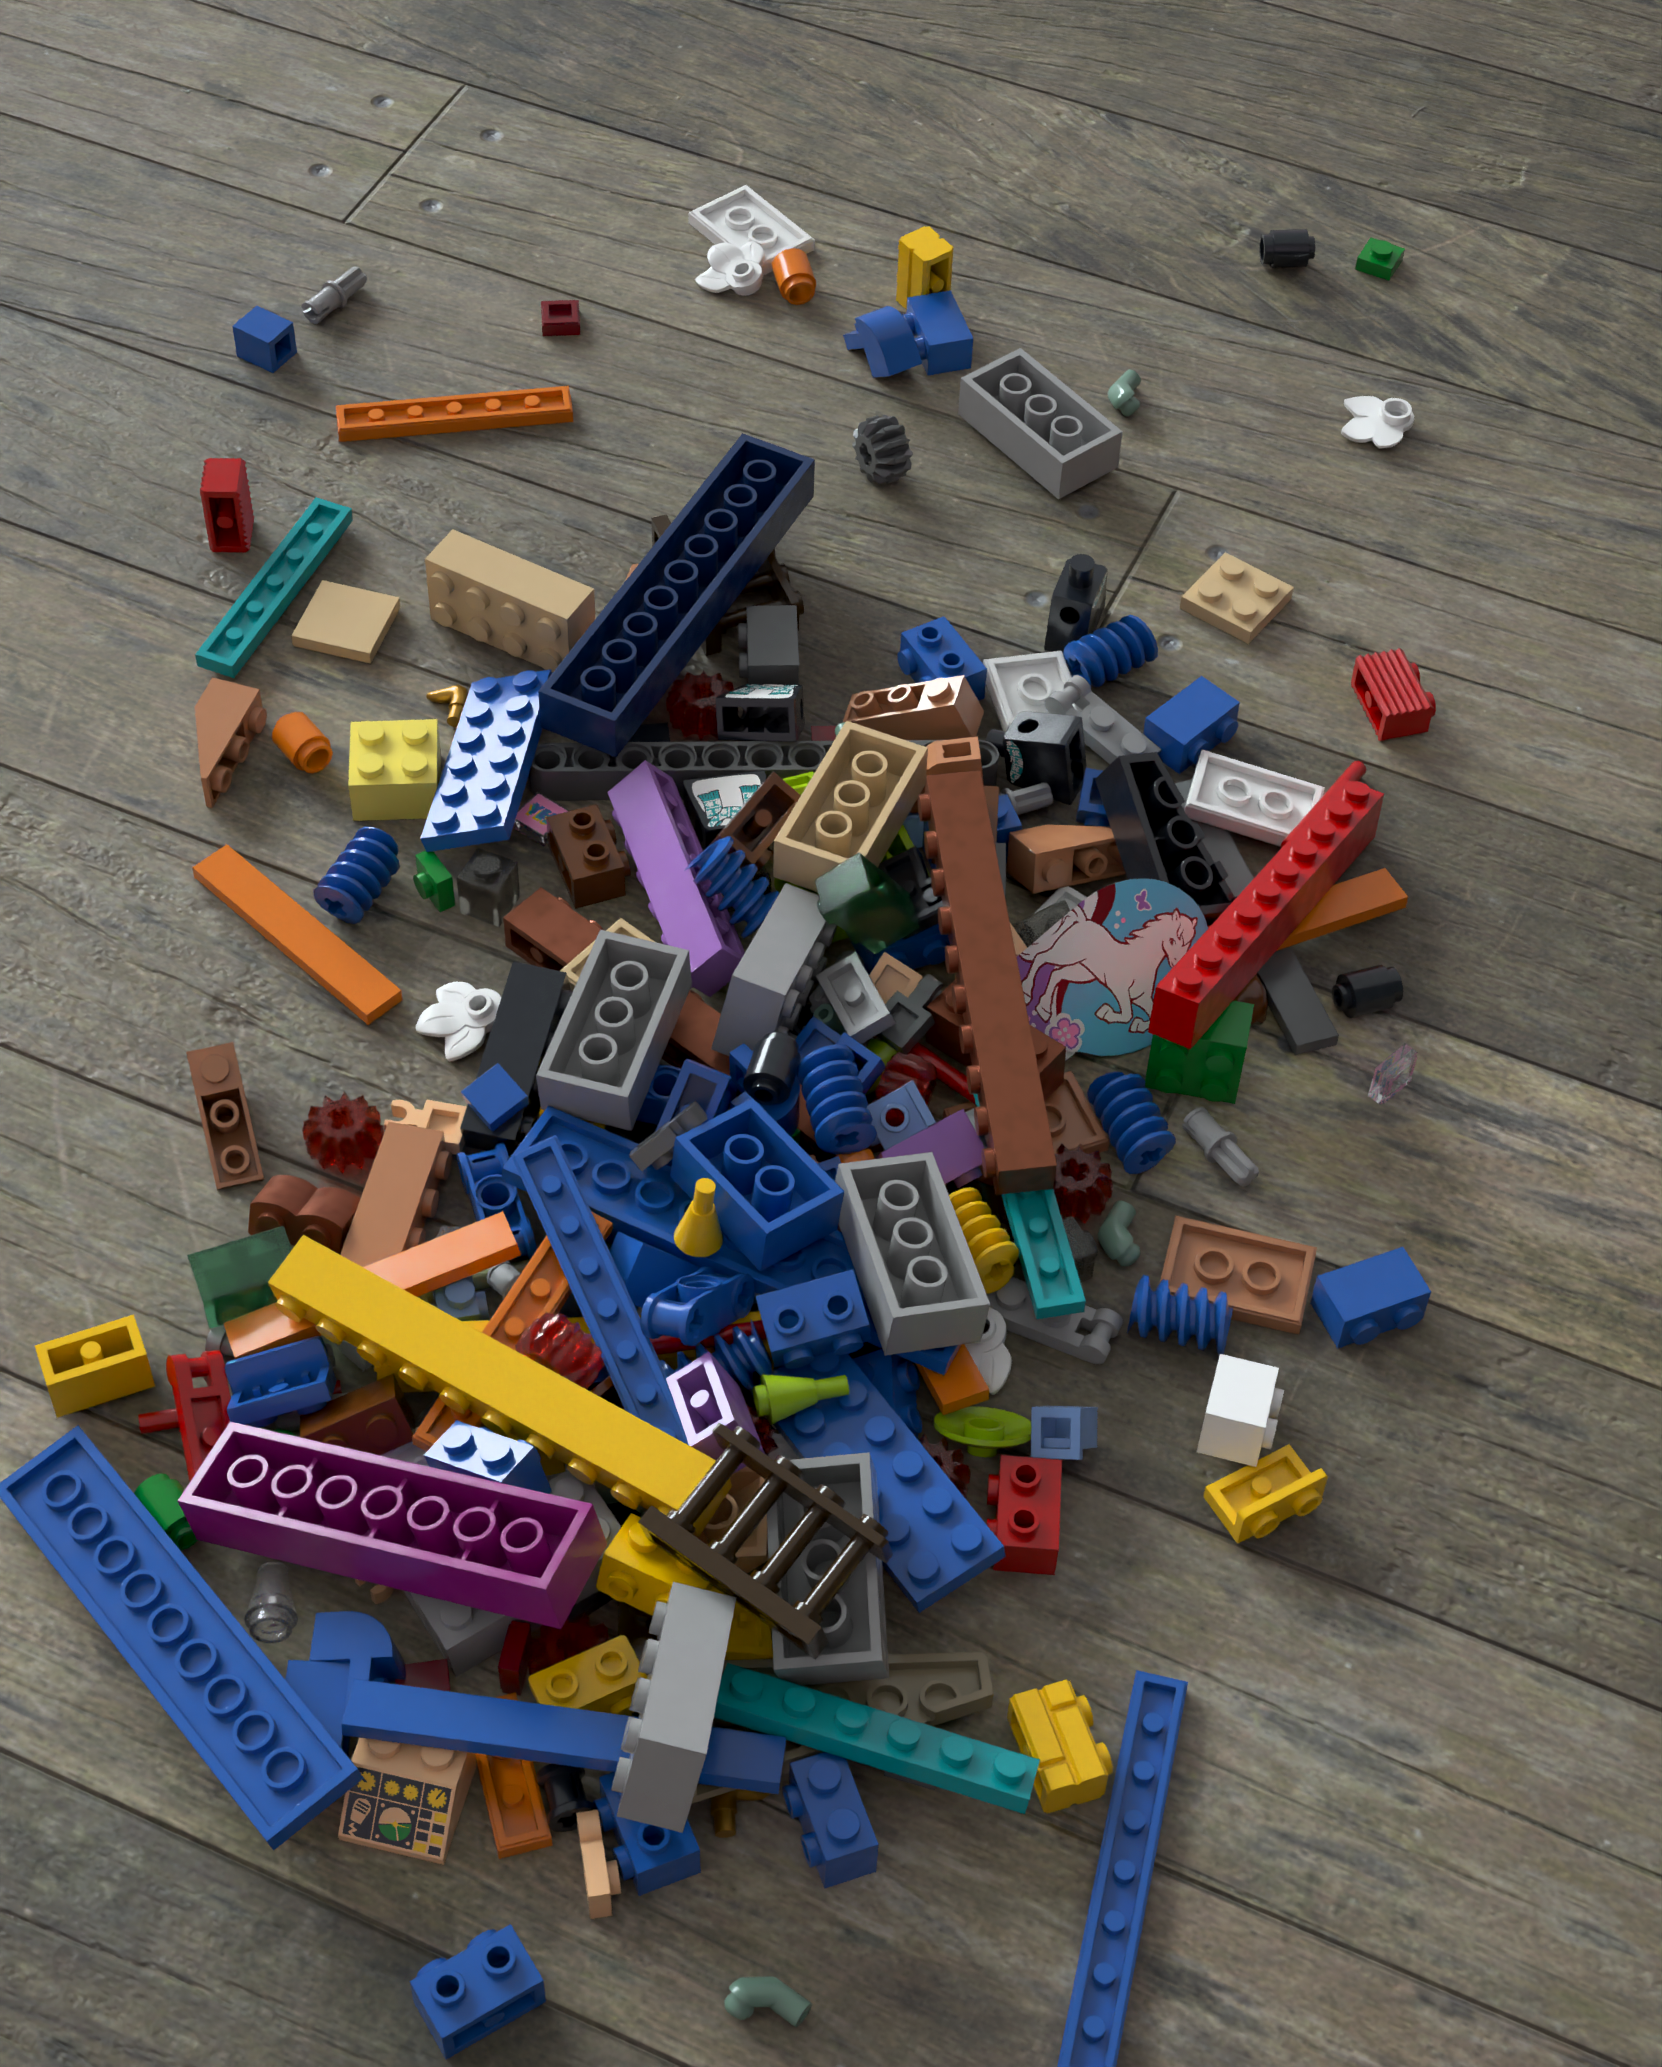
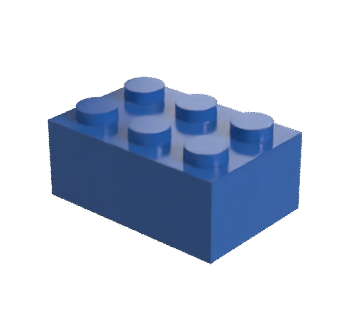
M753 1098L675 1138L670 1177L692 1200H694L695 1185L699 1179L708 1178L714 1181L716 1188L713 1203L715 1204L721 1231L760 1272L837 1230L844 1190Z

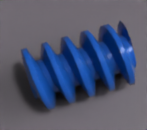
M1128 615L1122 617L1119 621L1109 623L1106 628L1095 630L1093 634L1084 635L1079 640L1069 642L1064 648L1063 656L1071 677L1079 675L1085 678L1090 687L1091 685L1093 687H1101L1105 679L1113 681L1117 678L1118 673L1121 675L1129 673L1131 666L1133 668H1140L1145 661H1154L1158 657V647L1155 637L1146 623L1136 616Z
M365 826L360 828L353 840L349 841L345 850L340 853L335 863L330 866L326 875L321 878L317 888L313 889V896L320 907L346 923H360L364 912L371 908L373 899H377L380 896L382 887L389 884L391 875L396 874L400 868L399 860L396 857L399 852L398 845L393 837L375 827Z
M727 836L707 847L685 870L698 866L699 871L693 880L694 883L698 884L706 880L712 882L705 895L707 898L720 893L723 895L717 909L719 911L730 907L735 909L729 923L731 925L741 921L747 923L740 935L744 939L760 928L779 892L773 891L764 895L769 885V880L766 877H762L752 881L757 871V866L749 864L740 867L745 858V852L738 850L728 854L734 840L731 836Z
M829 1045L811 1052L798 1065L796 1073L800 1085H802L801 1091L806 1100V1109L809 1116H811L810 1123L815 1132L816 1143L824 1152L831 1154L859 1152L869 1147L875 1141L877 1135L875 1126L871 1125L873 1121L871 1112L866 1109L868 1101L866 1096L862 1094L864 1088L861 1079L857 1078L859 1071L857 1065L853 1063L854 1055L852 1049L846 1045Z
M1115 1071L1099 1076L1091 1083L1087 1091V1099L1093 1105L1096 1116L1101 1120L1102 1128L1108 1134L1111 1145L1115 1147L1118 1159L1123 1162L1124 1170L1128 1174H1139L1156 1166L1173 1149L1176 1144V1138L1174 1134L1167 1131V1121L1163 1117H1159L1160 1108L1152 1102L1153 1095L1151 1091L1145 1088L1144 1078L1139 1074L1125 1075L1123 1072Z
M1143 1275L1136 1287L1127 1333L1134 1322H1138L1140 1337L1147 1338L1152 1328L1157 1326L1159 1341L1166 1342L1172 1331L1175 1330L1177 1331L1178 1344L1184 1347L1192 1334L1196 1335L1199 1350L1204 1351L1211 1339H1215L1217 1353L1224 1354L1233 1307L1230 1308L1228 1306L1227 1294L1222 1291L1219 1292L1213 1304L1209 1303L1207 1288L1203 1287L1199 1289L1194 1299H1190L1188 1284L1181 1283L1176 1293L1170 1295L1169 1282L1166 1279H1162L1156 1290L1151 1291L1149 1276Z
M752 1319L750 1336H747L738 1326L732 1328L733 1343L729 1345L719 1334L715 1335V1352L711 1353L734 1381L738 1380L747 1390L752 1389L754 1386L755 1371L760 1376L761 1374L773 1375L770 1357ZM701 1343L695 1346L696 1359L709 1352ZM682 1351L677 1353L678 1368L675 1370L664 1360H660L667 1377L692 1362Z

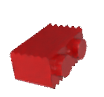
M208 458L204 461L205 466H203V477H201L200 495L210 550L213 552L246 553L250 550L254 523V510H252L253 504H251L252 498L250 497L251 492L249 491L250 486L248 485L249 480L247 479L248 474L245 467L246 461L241 458Z
M1398 648L1396 651L1392 649L1389 652L1383 651L1380 654L1375 652L1372 656L1369 653L1364 657L1359 655L1355 660L1351 687L1354 688V693H1357V699H1360V705H1363V711H1366V717H1369V723H1372V729H1375L1378 740L1382 741L1428 732L1431 717L1436 713V703L1433 694L1425 692L1420 684V672L1417 664L1414 662L1409 663L1401 648Z

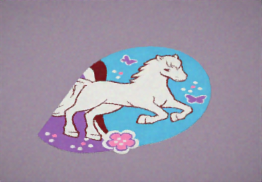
M1129 879L1113 883L1091 894L1017 956L1029 1024L1066 1046V1051L1068 1050L1072 1053L1083 1052L1097 1056H1115L1132 1053L1151 1045L1153 1034L1149 1033L1148 1029L1155 988L1208 930L1205 917L1199 906L1181 889L1156 879Z

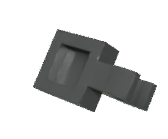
M928 974L919 982L909 997H906L897 990L886 1003L896 1024L876 1036L906 1056L935 1024L932 1014L927 1011V1006L942 992L940 989L943 987V983Z

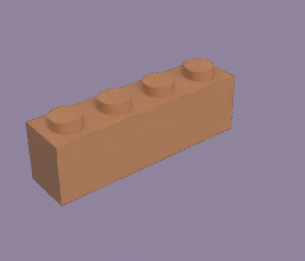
M388 1122L343 1245L341 1256L361 1267H365L425 1243L426 1231L423 1227L427 1217L433 1218L436 1214L439 1201L437 1187L440 1179L446 1180L448 1178L452 1164V1153L446 1151L444 1131Z

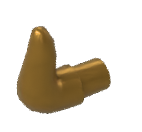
M453 685L427 693V699L432 702L450 703L447 723L457 728L469 693L468 690L461 685Z
M736 1789L711 1797V1815L714 1817L715 1836L728 1838L736 1835L735 1815L737 1814V1801L763 1800L770 1796V1793Z

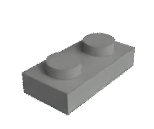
M856 952L816 975L847 1034L860 1044L896 1024Z

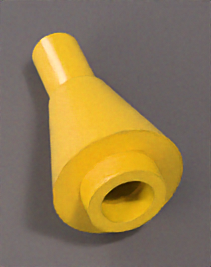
M702 1178L696 1182L694 1200L689 1205L674 1232L676 1246L685 1254L693 1257L710 1256L716 1253L723 1243V1235L715 1204L713 1203L716 1185L714 1181L708 1178Z

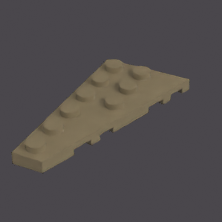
M987 1651L888 1655L889 1678L803 1685L807 1688L930 1726L991 1708L994 1695ZM773 1658L724 1660L722 1675L727 1663L778 1678L774 1671ZM715 1717L713 1718L712 1727L766 1734ZM786 1740L782 1775L789 1773V1764L791 1762L814 1756L824 1751ZM697 1784L692 1804L736 1789Z

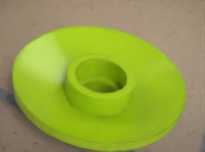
M969 1406L946 1415L939 1412L934 1418V1427L940 1434L957 1443L967 1445V1452L978 1457H993L997 1455V1449L1017 1446L1031 1440V1421L1019 1414L1002 1409Z

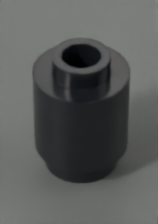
M1307 229L1270 230L1269 234H1261L1260 262L1262 265L1269 264L1270 268L1307 267L1309 259H1314L1315 238L1314 236H1309Z
M1383 965L1340 974L1337 977L1336 985L1332 987V999L1335 1007L1339 1011H1343L1348 1018L1390 1009L1394 1006V1003L1400 1002L1403 998V983L1398 971L1394 967L1386 968Z
M778 1032L768 1033L755 1045L743 1081V1087L747 1094L757 1103L763 1105L780 1104L789 1098L798 1065L801 1061V1056L798 1052L799 1046L792 1037Z

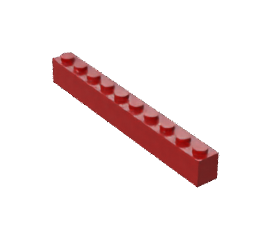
M1344 779L1158 983L1155 988L1148 1029L1149 1033L1188 1049H1191L1375 838L1384 793L1371 789L1365 783Z

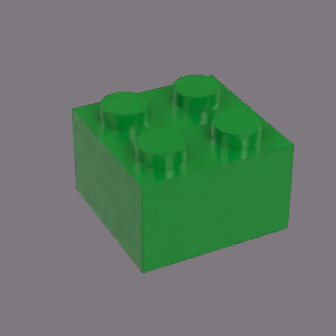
M1232 1001L1191 1049L1153 1034L1145 1088L1156 1089L1164 1093H1178L1204 1098L1212 1102L1221 1101L1235 1104L1248 1044L1254 1004Z

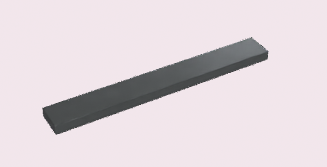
M1193 779L1175 783L1185 800L1181 805L1183 809L1185 808ZM1190 819L1194 823L1198 822L1206 836L1202 842L1213 861L1217 862L1220 860L1229 875L1225 881L1234 897L1238 896L1254 878L1228 830ZM1291 946L1276 951L1256 975L1267 992L1268 1006L1294 1055L1337 1045L1339 1034Z

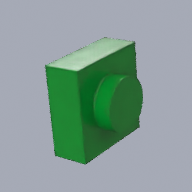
M1371 237L1357 257L1355 270L1390 281L1403 261L1405 248Z
M425 850L416 854L417 874L413 876V880L420 896L424 900L429 898L439 912L455 906L452 875L433 851L426 852Z

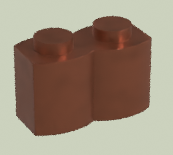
M276 1175L269 1180L250 1203L248 1233L257 1240L274 1246H295L300 1238L305 1235L340 1255L360 1198L343 1189L334 1187L316 1188L310 1182L299 1177Z

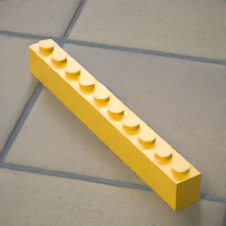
M305 1235L300 1238L268 1281L277 1299L275 1306L288 1318L296 1322H300L302 1318H305L316 1324L315 1328L331 1342L340 1345L344 1340L357 1347V1353L372 1365L382 1367L386 1363L398 1370L397 1374L410 1386L418 1390H423L427 1386L440 1394L439 1398L451 1409L462 1414L467 1409L481 1416L482 1423L494 1433L505 1437L511 1433L527 1441L538 1451L541 1459L549 1461L553 1456L567 1464V1470L574 1477L589 1485H593L595 1480L611 1489L610 1493L616 1500L631 1509H636L638 1505L649 1509L652 1505L665 1515L670 1510L677 1511L716 1461ZM730 1478L693 1524L696 1528L693 1533L694 1536H700L731 1489Z

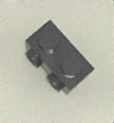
M746 606V623H738L739 648H747V653H739V678H748V684H799L797 606Z

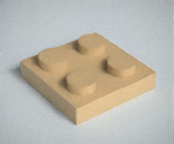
M1225 552L1181 597L1180 609L1249 644L1292 599L1294 587Z

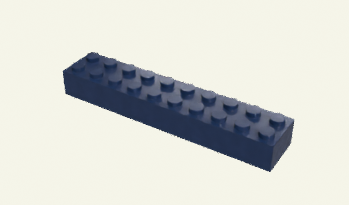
M742 433L540 688L538 694L541 728L617 757L814 497L815 459Z

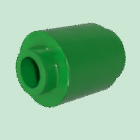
M156 1474L144 1480L136 1488L134 1494L180 1551L185 1550L198 1541L178 1503V1499L185 1489L178 1480L170 1479L167 1474Z

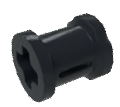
M549 1764L537 1772V1783L545 1790L550 1808V1813L547 1816L548 1826L555 1832H567L578 1829L576 1813L595 1810L594 1804L587 1801L582 1783V1778L585 1775L584 1768Z

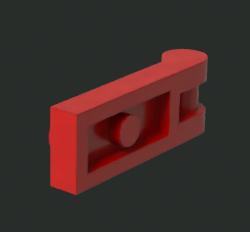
M220 1350L204 1351L201 1357L187 1358L185 1354L169 1355L166 1362L168 1381L173 1389L189 1482L230 1422L226 1409L231 1396L224 1369V1359ZM203 1377L207 1387L194 1388L192 1378Z

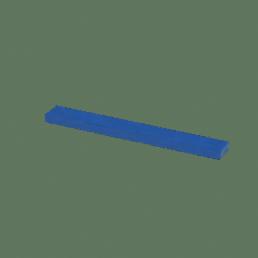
M554 1135L511 1155L625 1411L689 1445L666 1380L665 1371L650 1339L642 1333L641 1319L557 1136Z
M1136 1670L1057 2067H1116L1188 1686L1186 1681Z
M353 1679L341 1726L342 1735L616 1772L619 1758L629 1759L630 1753L620 1750L628 1717L637 1719L638 1717ZM712 1727L707 1755L698 1784L779 1794L787 1737Z

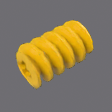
M969 1187L951 1193L949 1195L986 1294L1002 1289L1014 1274L1015 1268L1013 1265L1018 1259L1019 1249L1015 1243L1010 1242V1237L1006 1230L1000 1228L999 1220L996 1216L991 1215L990 1207L986 1202L982 1201V1196L977 1189Z

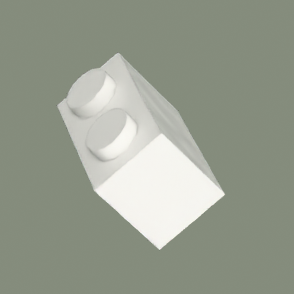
M1220 1354L1199 1439L1198 1453L1254 1467L1257 1466L1261 1447L1271 1450L1278 1422L1276 1419H1278L1284 1390L1275 1388L1279 1368Z

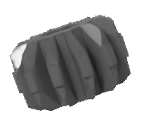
M876 415L859 423L858 428L853 433L855 442L852 444V447L856 451L857 456L855 459L859 461L862 474H866L867 479L871 483L877 482L878 484L884 482L888 484L899 480L900 477L906 476V472L911 469L910 457L913 456V452L909 448L910 439L905 435V427L899 425L895 416L888 417L887 415L880 417Z

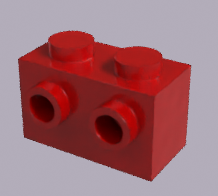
M1001 1455L998 1475L989 1474L987 1505H996V1519H986V1525L1003 1544L1006 1557L993 1565V1570L1055 1575L1059 1552L1062 1460Z

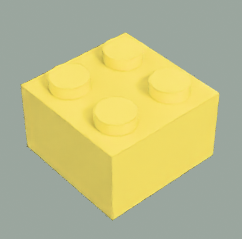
M438 719L351 722L348 787L353 821L427 819L441 777Z

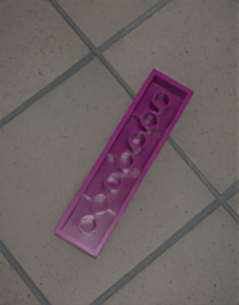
M229 1422L178 1499V1503L197 1540L558 1629L563 1627L607 1546V1541L595 1508L591 1503L234 1422Z

